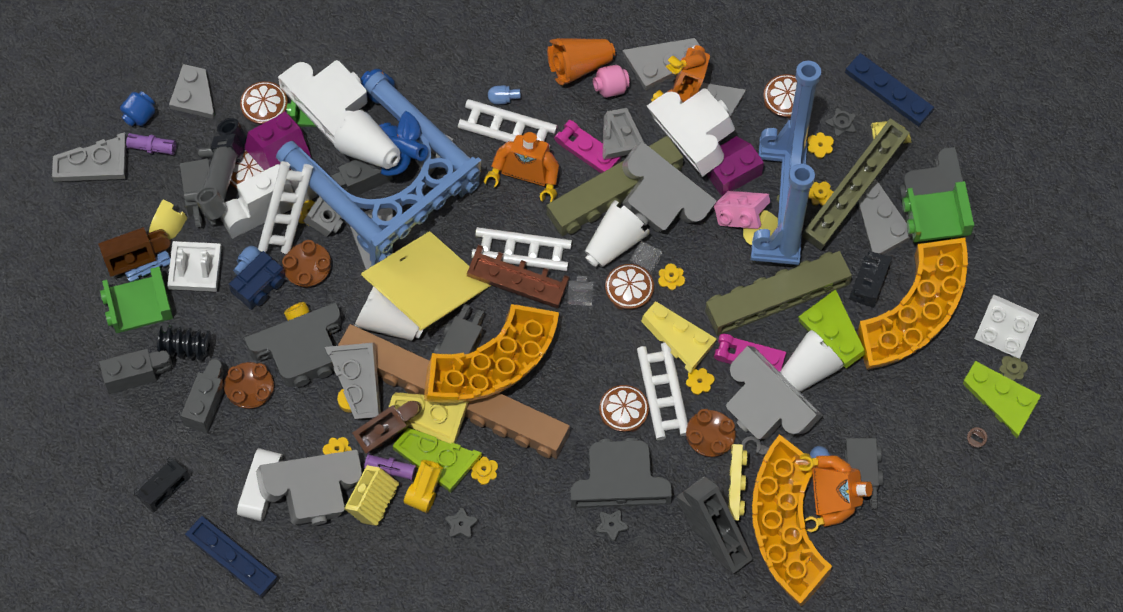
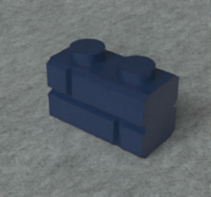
M262 251L229 283L230 291L252 310L256 305L260 306L266 301L267 294L273 288L276 290L283 284L285 277L284 269Z

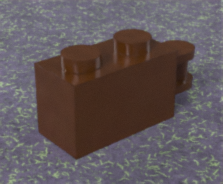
M144 227L98 243L109 275L112 277L156 261L154 253L167 249L170 246V240L163 229L146 234Z
M408 401L402 406L392 405L352 432L365 453H372L410 427L412 424L409 420L421 412V404L418 401Z

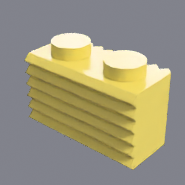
M367 465L344 510L357 518L361 523L378 525V522L384 517L385 508L388 507L387 504L390 503V500L396 493L395 490L399 482L380 467Z

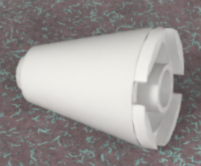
M357 110L344 118L346 123L342 128H337L334 137V146L340 153L385 169L398 164L400 160L399 148L368 113Z
M616 200L610 205L585 250L587 254L585 259L595 268L598 265L604 267L650 233L649 229L644 232L641 228L644 223L625 206L621 209L616 205L619 202Z
M374 286L355 323V326L361 329L410 341L414 337L419 339L423 331H420L419 327Z
M810 330L805 335L780 371L799 392L837 372L844 366L836 353L822 342L823 339L813 330Z

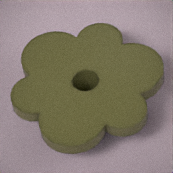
M1005 356L1001 361L1002 365L999 371L1013 381L1015 379L1022 380L1024 377L1023 373L1027 371L1028 366L1025 362L1021 361V358Z

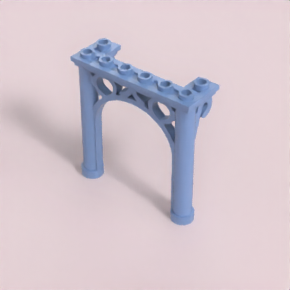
M803 61L797 66V84L791 119L788 120L778 136L776 128H767L761 132L759 156L762 160L782 161L778 226L771 236L768 229H760L754 233L751 250V260L795 265L800 263L801 233L809 191L815 178L814 170L809 165H806V139L816 84L821 76L820 66L813 61Z
M382 72L373 74L366 82L364 88L398 121H400L405 111L410 112L420 125L418 140L428 148V155L424 160L419 175L407 188L395 195L381 199L356 197L345 191L294 141L284 144L276 155V159L280 162H288L292 171L302 172L304 164L313 166L308 186L358 233L357 240L361 247L370 254L371 266L390 256L393 243L399 238H405L416 224H422L427 219L428 214L434 209H440L451 195L455 196L458 194L460 197H463L466 193L475 191L479 186V176L481 173V159L479 157L476 159L468 157L395 89ZM430 147H431L441 158L431 159V150H430ZM443 167L447 174L443 178L436 180L431 178L428 173L431 168ZM424 180L426 185L434 188L425 196L422 193V190L425 188ZM414 204L402 214L401 205ZM360 208L373 209L372 219ZM382 208H392L397 213L389 221H382L377 216Z

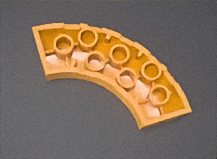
M965 238L918 244L914 256L916 264L915 281L907 295L893 310L877 317L860 321L857 333L865 350V355L862 357L868 370L898 362L912 355L931 341L947 324L956 310L966 282L968 252Z
M511 304L501 332L495 339L493 338L477 348L476 351L469 354H464V352L457 354L432 353L427 367L424 401L438 403L474 401L487 398L513 386L524 378L546 353L557 327L559 312Z
M779 434L767 451L756 477L752 501L753 526L761 555L769 571L782 589L796 603L803 606L829 577L832 565L820 555L812 541L809 540L805 529L803 498L813 480L812 468L808 471H803L799 468V465H808L810 461L808 459H800V455L804 453Z

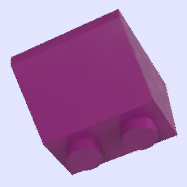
M286 112L252 129L247 134L245 150L264 171L281 163L276 159V155L280 148L289 141H294L311 158L300 127Z
M736 136L720 145L724 153V159L717 167L706 174L720 195L723 196L727 191H734L761 176L764 162L750 143Z

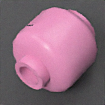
M619 65L600 68L596 73V77L593 78L595 91H599L601 96L605 98L624 94L630 83L627 71Z

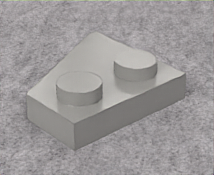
M183 64L169 103L170 109L214 119L206 69Z
M627 108L607 111L604 116L602 157L603 159L629 155L635 145L643 142V139Z

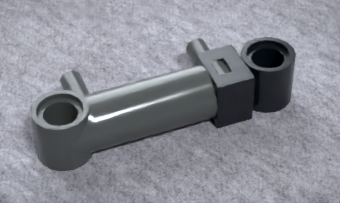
M227 118L221 121L217 126L219 136H214L211 147L198 150L200 158L212 157L207 177L202 189L184 194L185 201H196L205 217L209 220L218 219L226 212L227 206L224 199L236 162L242 161L245 151L244 146L247 136L236 118Z

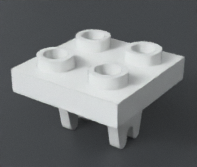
M173 241L167 284L168 289L217 292L221 244Z
M993 295L974 339L1020 359L1039 314Z

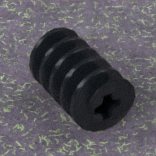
M169 325L166 332L163 331L161 326L157 339V351H167L170 357H173L177 352L179 358H183L186 354L187 358L191 360L196 355L197 360L202 361L204 357L207 358L210 350L211 332L207 331L205 337H202L201 330L198 329L195 336H193L191 328H188L186 334H183L182 327H178L176 333H173L171 325Z

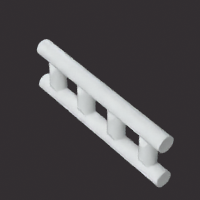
M469 99L465 105V108L472 110L468 121L460 119L458 123L459 129L504 142H514L516 135H522L525 126L539 129L537 140L545 141L547 133L555 134L558 127L556 124ZM480 113L494 116L490 128L477 124ZM503 119L516 123L512 134L499 130Z
M282 161L280 163L258 250L267 252L269 244L282 245L281 252L284 254L291 250L313 166L304 164L302 172L289 170L290 164L288 162ZM286 180L299 181L296 193L283 192ZM280 201L293 203L290 215L278 214ZM275 223L288 224L285 236L272 235Z
M476 228V237L482 238L481 246H483V251L481 254L496 259L498 252L490 251L492 239L504 240L506 245L501 260L503 262L519 265L521 260L526 261L525 266L567 271L568 262L561 261L563 249L571 250L572 240ZM516 242L530 244L528 256L514 255ZM539 245L554 247L552 260L537 258ZM476 249L472 250V258L475 254Z
M666 343L661 344V352L650 354L647 353L645 346L637 348L656 440L665 439V431L678 428L680 435L686 436L688 425L674 358L670 353L671 348ZM664 361L667 374L652 376L650 363ZM669 383L672 396L657 399L655 386ZM674 406L677 419L662 421L660 408Z

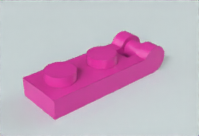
M568 120L564 125L565 129L562 132H558L554 137V140L560 146L600 173L605 172L621 161V156L603 159V143L579 128L572 120ZM571 135L576 137L574 142L569 140V137Z
M720 334L718 340L720 344L719 349H716L714 354L716 360L732 364L747 346H752L779 372L782 370L786 356L785 351L740 340L728 334ZM729 347L736 349L735 354L728 352Z

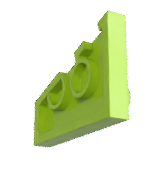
M836 289L798 316L799 322L808 331L813 330L823 339L822 342L836 353L845 368H848L865 355L862 343Z
M977 361L974 362L963 382V385L983 405H987L995 414V417L1001 423L1003 422L1016 438L1019 437L1041 395Z
M407 428L393 445V450L413 465H417L418 469L422 460L434 461L443 467L438 484L450 493L482 456V452L471 451L462 448L461 445L444 442L435 436L411 428Z

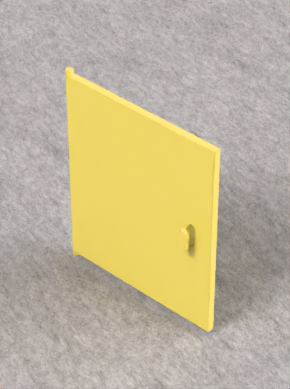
M430 231L361 274L419 327L420 331L491 286L490 284L467 277L469 265Z

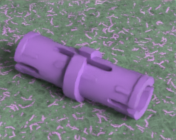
M129 133L126 146L130 149L144 150L150 154L157 152L174 155L177 143L176 140L156 138L155 135L141 136Z
M371 454L367 455L364 469L367 465L380 467L391 477L393 475L414 480L417 465L398 462L392 457L386 459Z

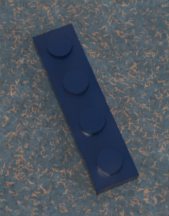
M861 53L845 70L848 76L918 127L934 111V106Z
M203 516L185 533L186 538L260 598L278 580L276 575Z

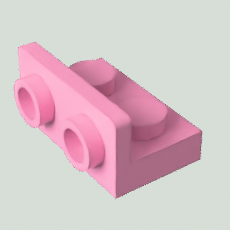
M727 191L714 204L718 224L720 226L758 229L761 226L759 213L770 203L769 194Z

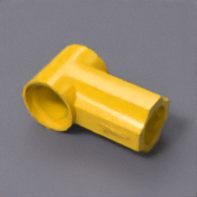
M422 460L414 483L407 490L404 504L428 513L436 497L434 491L443 467L434 461Z

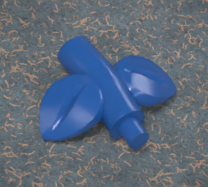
M405 111L400 118L397 131L398 137L388 136L399 148L400 160L396 166L389 169L381 167L382 175H397L407 169L410 157L423 161L428 155L427 146L416 142L420 136V125L410 112Z

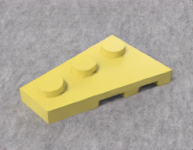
M656 301L646 311L641 320L659 341L665 342L671 348L670 353L675 358L679 357L686 364L685 369L690 374L715 345L717 340Z
M395 392L392 395L389 407L392 405L402 406L408 401H418L421 404V412L409 420L412 424L411 428L435 436L437 439L450 444L456 442L469 401L438 403L424 401V395Z
M732 444L728 508L734 520H739V515L744 516L745 501L740 500V490L745 491L746 475H741L742 465L747 464V450H743V445Z

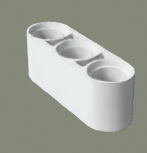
M260 448L257 449L239 500L238 516L263 521L270 502L261 496L256 470L263 464L282 462L283 454Z

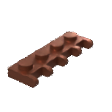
M477 246L467 271V277L555 308L559 307L569 276L565 275L562 282L547 277L549 269L544 268L542 275L524 269L526 265L524 260H521L519 267L501 261L504 253L498 252L495 259L481 254L483 246Z

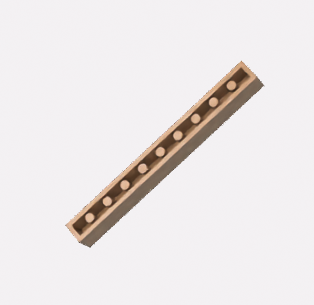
M349 325L338 346L375 343L378 376L391 386L398 385L405 388L404 390L409 394L424 395L429 360L356 326ZM500 393L487 398L469 401L464 415L473 424L479 427L486 426L491 428L496 435L500 437L508 436L522 447L527 448L529 446L534 448L538 454L546 458L551 456L557 459L570 435V425Z

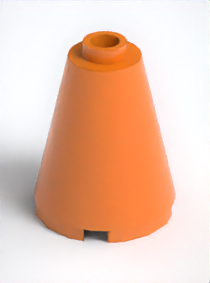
M555 38L549 41L552 43V46H548L547 49L549 67L551 72L556 71L558 78L554 79L559 85L568 84L610 63L613 60V56H615L614 45L607 39Z

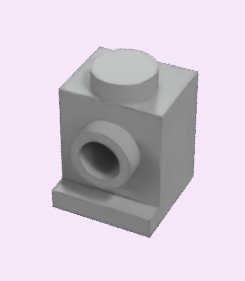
M319 196L303 222L327 237L331 231L335 233L338 231L343 220ZM323 213L329 216L330 219H325Z

